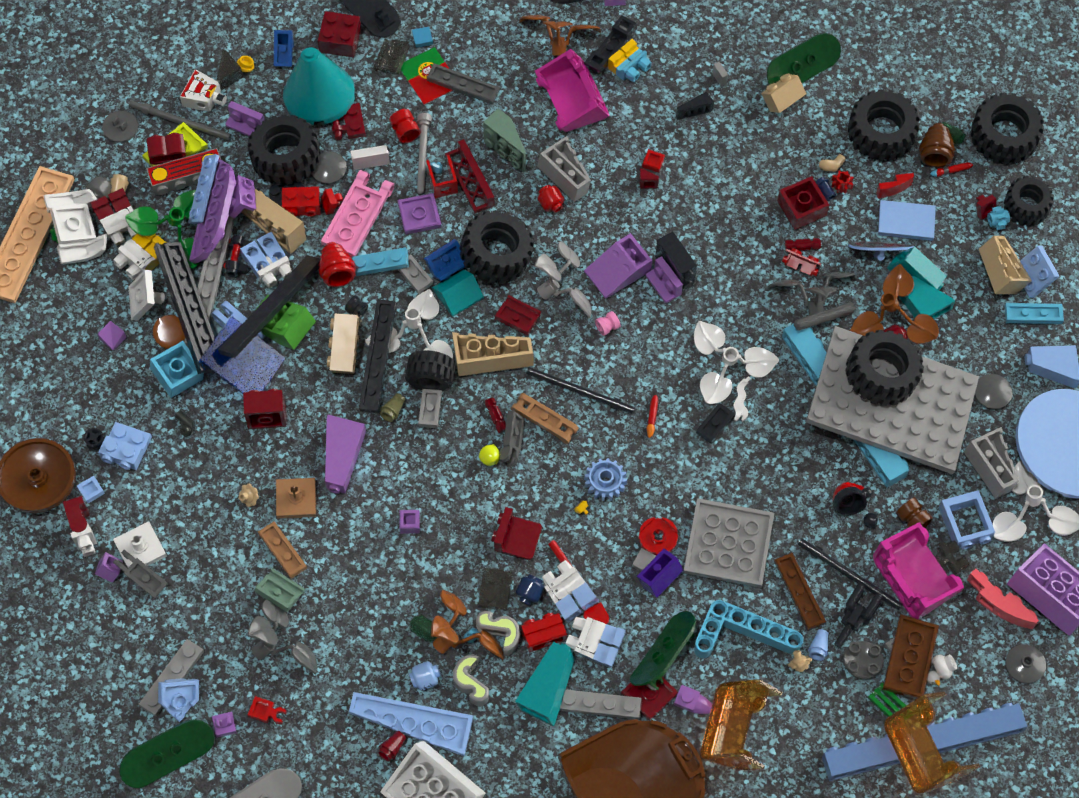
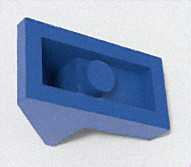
M274 30V66L292 67L293 31Z

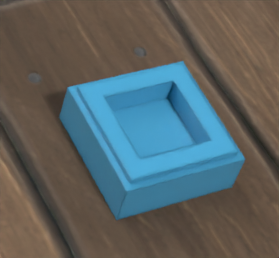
M429 27L412 30L416 48L433 45Z

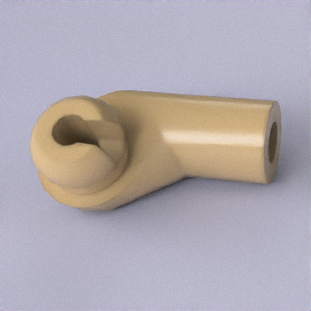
M839 154L834 160H821L819 168L828 172H836L845 162L846 158Z

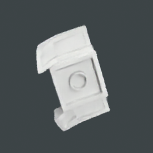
M90 189L44 195L47 213H51L59 243L57 251L61 264L84 262L101 256L106 250L107 234L98 237L95 235L89 212L90 202L97 200Z

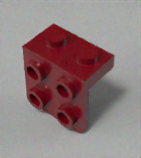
M505 507L504 512H500L497 524H500L498 531L494 530L491 541L494 542V551L532 560L542 531V525L514 517L513 509Z

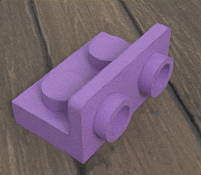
M233 101L228 105L230 117L225 125L232 130L250 136L252 131L255 132V127L258 124L261 125L262 121H264V115Z
M662 256L656 259L655 268L646 273V278L663 301L668 303L681 295L683 284Z

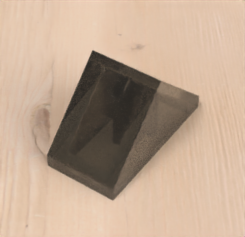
M227 50L222 51L216 79L221 90L243 77L241 67Z

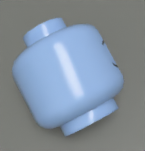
M425 661L412 667V673H409L414 688L424 691L438 684V677L441 674L437 665L433 666L431 662Z

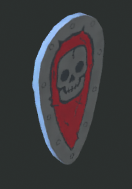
M855 241L848 243L850 248L875 251L874 257L880 261L885 258V250H908L914 247V245L886 242Z

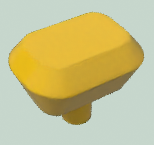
M581 501L574 508L575 512L578 514L584 512L586 515L588 513L586 510L588 507L587 501Z

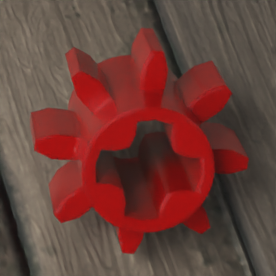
M839 170L837 176L832 175L831 180L833 182L831 187L835 188L836 193L844 192L846 194L847 189L853 188L852 182L854 177H850L848 171L841 172Z

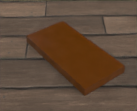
M900 614L882 687L883 690L922 701L939 625Z

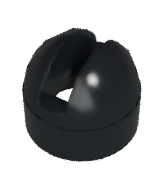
M866 514L863 518L865 526L876 529L878 514Z

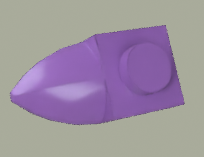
M681 685L674 702L675 706L697 714L715 712L712 703L706 697L700 695L699 691Z

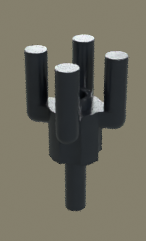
M860 583L857 584L846 602L845 615L841 620L845 627L834 643L838 648L842 647L851 631L858 632L862 624H869L883 598L880 594L876 593L868 607L865 608L858 603L865 588Z

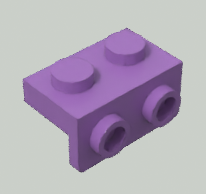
M240 175L235 178L236 186L234 187L232 203L228 213L232 218H235L244 208L252 211L256 209L254 181Z

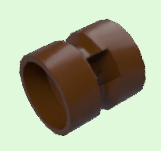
M915 497L904 503L896 512V515L902 522H908V528L919 522L922 527L926 528L933 520V517L926 510H921L922 505Z

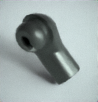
M179 410L175 414V418L182 423L180 434L188 437L193 433L194 421L182 410Z

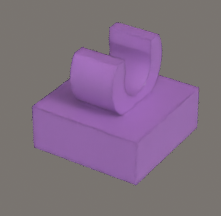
M232 712L212 716L217 738L237 733Z

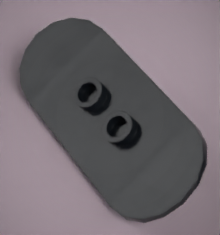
M339 0L353 15L360 16L361 24L371 34L378 37H388L398 30L400 24L399 15L387 0Z

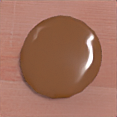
M165 315L155 322L153 336L161 347L169 349L185 340V335L177 316Z

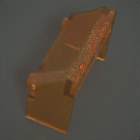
M761 679L724 682L720 684L716 689L700 751L701 757L709 762L739 770L764 769L765 765L754 760L751 752L743 748L752 713H758L766 706L767 697L782 696V691Z
M945 692L924 694L889 716L884 724L885 731L912 789L919 794L927 793L958 781L980 768L979 763L960 766L954 760L944 763L927 728L935 720V711L932 704L946 696Z

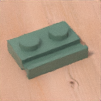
M273 568L255 587L257 594L270 600L286 612L293 607L305 591V588Z

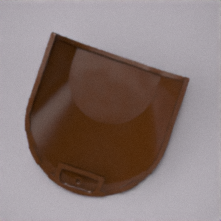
M638 719L620 722L558 755L565 781L575 798H704L705 771L697 750L679 731L677 733L667 727V724L659 721H638Z

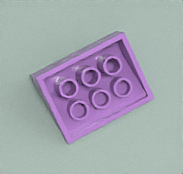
M1044 543L1017 569L1007 585L1057 625L1060 630L1070 636L1079 627V571Z

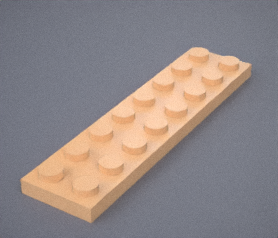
M39 166L0 246V299L16 303L53 226L51 213H47L43 196L69 192L75 180L74 176Z

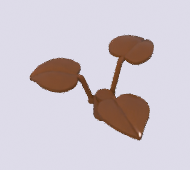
M526 15L519 19V23L527 19L543 21L542 24L547 26L552 55H561L566 52V45H569L573 31L593 29L601 33L600 27L594 25L570 26L565 41V37H560V28L573 25V23L549 21L550 17L543 15ZM551 28L556 30L557 37H554V39Z
M901 264L897 265L888 274L883 283L884 294L881 297L883 306L880 307V318L875 312H863L856 318L852 328L849 330L863 336L871 331L875 333L876 330H884L880 322L883 321L885 310L888 312L898 310L912 324L907 329V336L913 343L925 344L937 339L939 336L938 325L931 316L919 314L912 321L899 306L898 296L905 297L914 288L912 276Z
M443 589L440 592L441 600L446 607L454 611V616L449 623L441 616L437 615L434 617L431 627V636L437 637L433 641L434 648L439 653L444 654L451 646L456 648L458 645L471 639L479 638L480 643L487 650L503 661V650L499 641L485 630L459 641L457 633L451 626L458 615L465 616L467 610L460 598Z

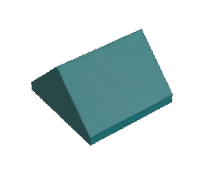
M464 269L432 287V290L452 317L484 299L474 275Z

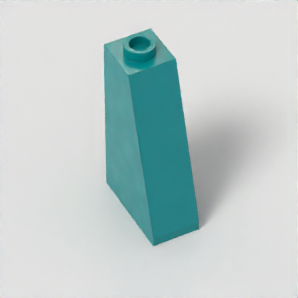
M553 642L515 700L521 711L552 726L556 723L575 660L571 652L572 649L564 643L560 645Z

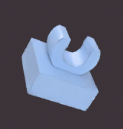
M94 476L77 485L87 504L105 494Z

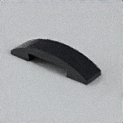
M621 15L612 26L611 33L600 47L590 54L584 65L599 73L608 66V59L625 45L637 23Z

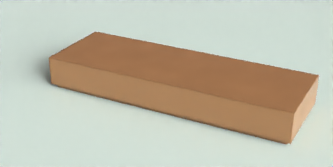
M274 521L258 531L259 536L290 579L307 569L304 561Z

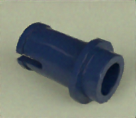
M821 177L816 181V184L826 200L830 201L836 196V193L828 183L829 179Z

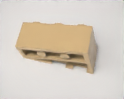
M993 236L979 248L995 294H1017L1032 281L1005 236Z
M335 313L334 318H331L330 329L333 330V337L329 338L331 356L327 358V367H330V371L333 373H355L357 342H359L358 327L361 326V319L358 315Z

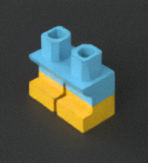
M631 39L621 50L619 49L608 59V69L623 81L629 79L635 82L640 77V72L637 69L641 68L644 72H647L651 68L652 62L646 57L647 52L638 48L637 43Z

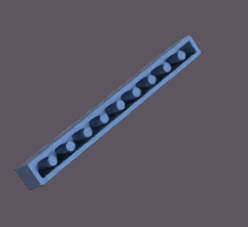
M1006 703L1000 706L1001 708L999 709L987 708L979 714L974 715L971 712L964 714L959 719L954 717L947 718L940 724L931 722L925 724L924 728L916 729V727L905 729L904 733L896 734V732L886 734L884 738L877 739V737H871L866 739L864 743L852 742L840 749L832 747L826 750L822 760L829 781L1022 733L1027 728V724L1020 704Z

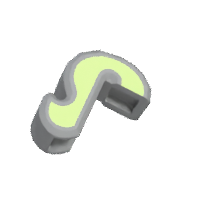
M483 611L476 617V628L479 632L485 630L492 635L505 637L503 656L510 655L516 651L520 641L519 625L513 618L501 616L493 619L491 611Z
M474 654L467 655L457 662L453 670V683L458 691L469 694V700L472 704L483 706L489 700V688L470 675L480 662L479 656Z

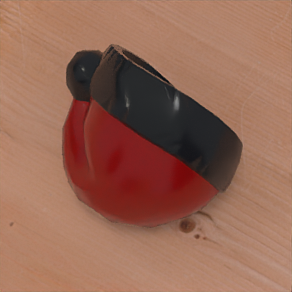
M842 483L837 486L833 493V508L841 515L857 514L866 507L867 498L871 497L872 490L855 483Z

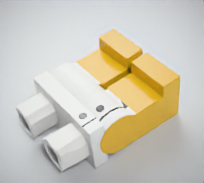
M136 234L118 248L119 254L114 258V264L119 269L128 264L130 267L126 270V274L134 280L144 270L152 271L159 265L154 246L156 243L163 244L166 242L158 235L156 236V234L152 236Z

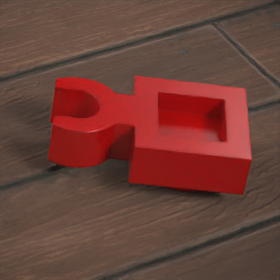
M255 696L248 712V717L268 723L269 718H271L276 724H282V719L277 718V715L279 713L286 714L287 711L282 707L274 709V702Z

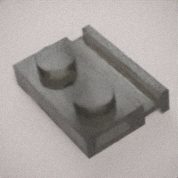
M384 39L373 67L376 72L379 70L383 73L399 75L410 47L409 42Z
M484 568L478 602L479 608L507 611L512 571L506 572L499 569Z

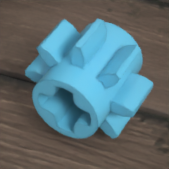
M1001 206L992 208V211L987 215L990 227H994L996 230L1005 229V225L1010 222L1008 210L1001 209Z

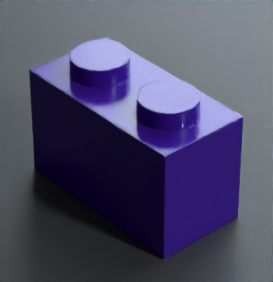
M663 548L637 577L642 587L657 598L683 571V568L678 558Z

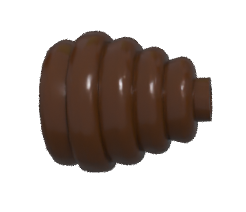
M935 123L929 127L921 141L918 151L920 159L925 165L944 167L952 162L955 154L954 142L949 129L942 123Z

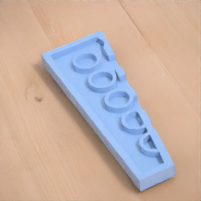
M353 692L349 714L465 756L473 715Z

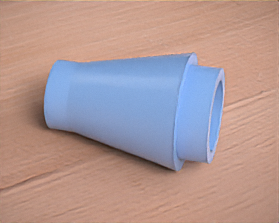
M817 630L816 636L808 649L809 656L814 660L822 661L828 655L829 633L826 630Z

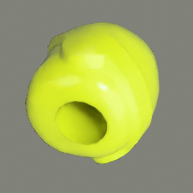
M494 444L486 445L480 450L478 457L483 464L492 466L500 460V452Z

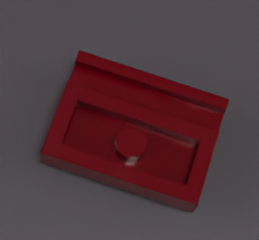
M508 295L506 301L503 302L496 313L495 319L528 336L537 319L541 316V311Z

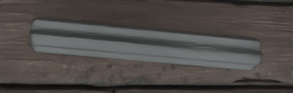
M849 302L796 319L793 325L796 330L812 327L854 313L856 306Z

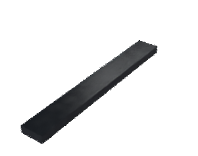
M307 255L218 349L220 355L235 359L320 268L319 262L321 259Z

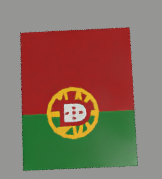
M435 47L398 65L423 104L452 91L427 81V76L434 63L449 69Z

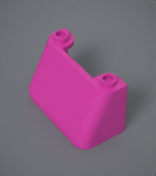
M572 49L535 70L538 85L548 91L559 115L556 117L557 121L555 123L560 131L568 132L604 120L610 116L588 67L584 65L583 59Z
M920 522L880 542L873 554L875 565L900 602L903 603L902 605L908 614L916 619L925 616L960 593L964 588L960 577L954 574L947 576L926 545L929 533L926 528L922 527Z

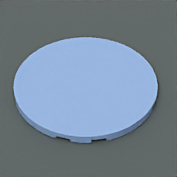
M1071 389L1051 390L1034 398L1022 411L1016 427L1017 451L1023 465L1028 472L1033 474L1038 483L1050 491L1053 490L1062 494L1064 497L1079 499V391Z

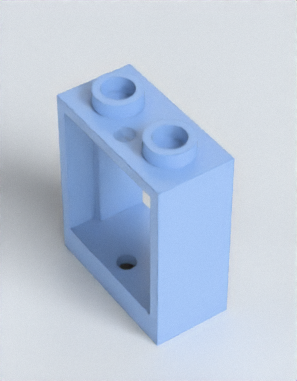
M979 490L941 501L938 508L955 549L962 548V550L971 548L973 544L980 543L983 545L991 541L995 530ZM975 505L985 530L961 537L952 511Z

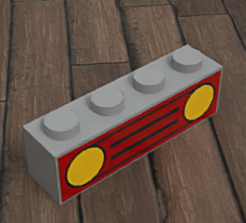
M215 148L146 168L154 195H163L169 191L180 190L186 186L198 184L204 157L213 154L219 155L218 149Z

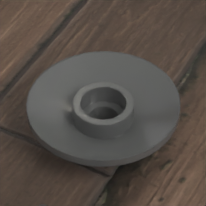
M1022 644L1015 646L1006 656V669L1009 675L1018 682L1025 684L1034 683L1045 673V658L1037 648L1031 645ZM1024 659L1030 660L1031 664H1026Z

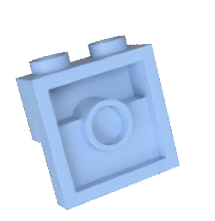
M115 422L109 436L106 435L98 453L106 463L112 464L113 462L126 470H130V468L137 470L152 435Z

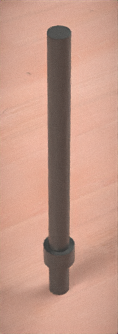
M132 100L129 102V107L139 110L145 115L149 116L151 114L178 124L184 122L189 128L228 141L231 139L230 133L153 108L152 105L147 103L141 104Z

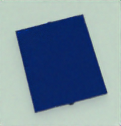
M231 316L219 334L214 337L213 342L199 361L242 394L250 390L263 391L286 358L257 335L235 359L220 355L218 349L242 325V323Z

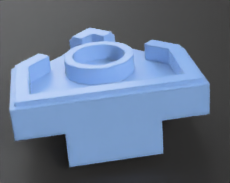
M180 678L158 682V703L175 720L180 722L185 717V713L199 700L198 679L186 680Z

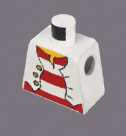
M194 70L180 95L183 107L209 112L215 103L224 106L227 96L220 94V85L216 80L198 70Z

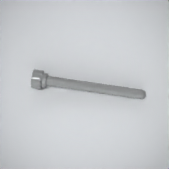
M420 113L417 116V124L421 131L417 192L419 194H423L425 188L427 131L432 123V116L428 113Z

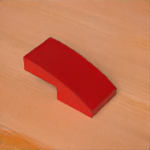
M914 173L895 175L893 182L879 183L876 192L877 198L889 197L910 187L914 179Z

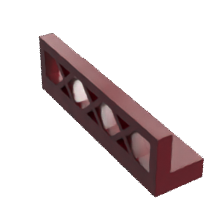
M464 139L458 141V148L445 153V158L447 160V155H450L451 158L460 154L462 158L460 163L454 162L452 159L451 162L457 181L474 214L495 206V197ZM461 168L469 171L467 178L460 176ZM468 183L476 185L475 192L467 190ZM475 198L483 199L485 204L476 207L474 203Z

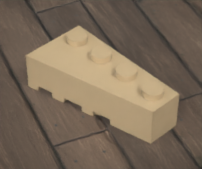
M452 332L458 376L534 366L532 343L529 337L505 336V338H498L495 335L483 337L470 333L468 335H459V333Z

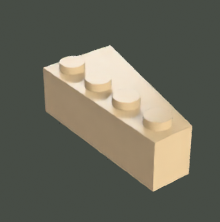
M255 189L256 209L252 211L244 208L241 213L266 234L272 232L279 245L292 254L306 241V230L303 221L266 197L263 192Z

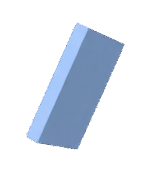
M880 200L878 235L933 241L936 206Z

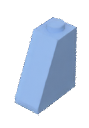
M1076 345L1030 347L1028 353L1025 354V365H1028L1030 373L1072 388H1077L1079 385V363Z

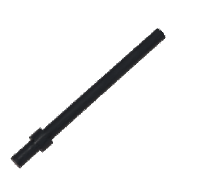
M531 367L527 369L526 374L610 405L612 409H620L631 414L635 410L634 406L621 402V399L607 397Z
M803 538L799 541L798 545L810 552V555L815 559H821L857 584L864 585L865 589L874 595L876 593L880 594L883 597V601L897 610L902 606L903 603L824 553L823 549L819 546H814Z

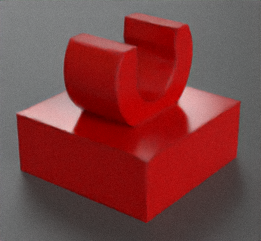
M332 188L325 189L320 199L326 215L333 214L335 208L341 206L340 201H343L341 193L334 194Z

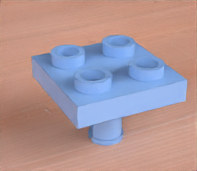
M1043 246L1035 247L1020 260L1032 280L1024 287L1029 298H1035L1060 277Z

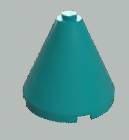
M309 47L301 52L284 86L283 100L290 115L297 116L298 119L303 118L311 125H314V122L324 121L327 124L338 120L347 113L355 100V87L352 78L345 70L316 48Z

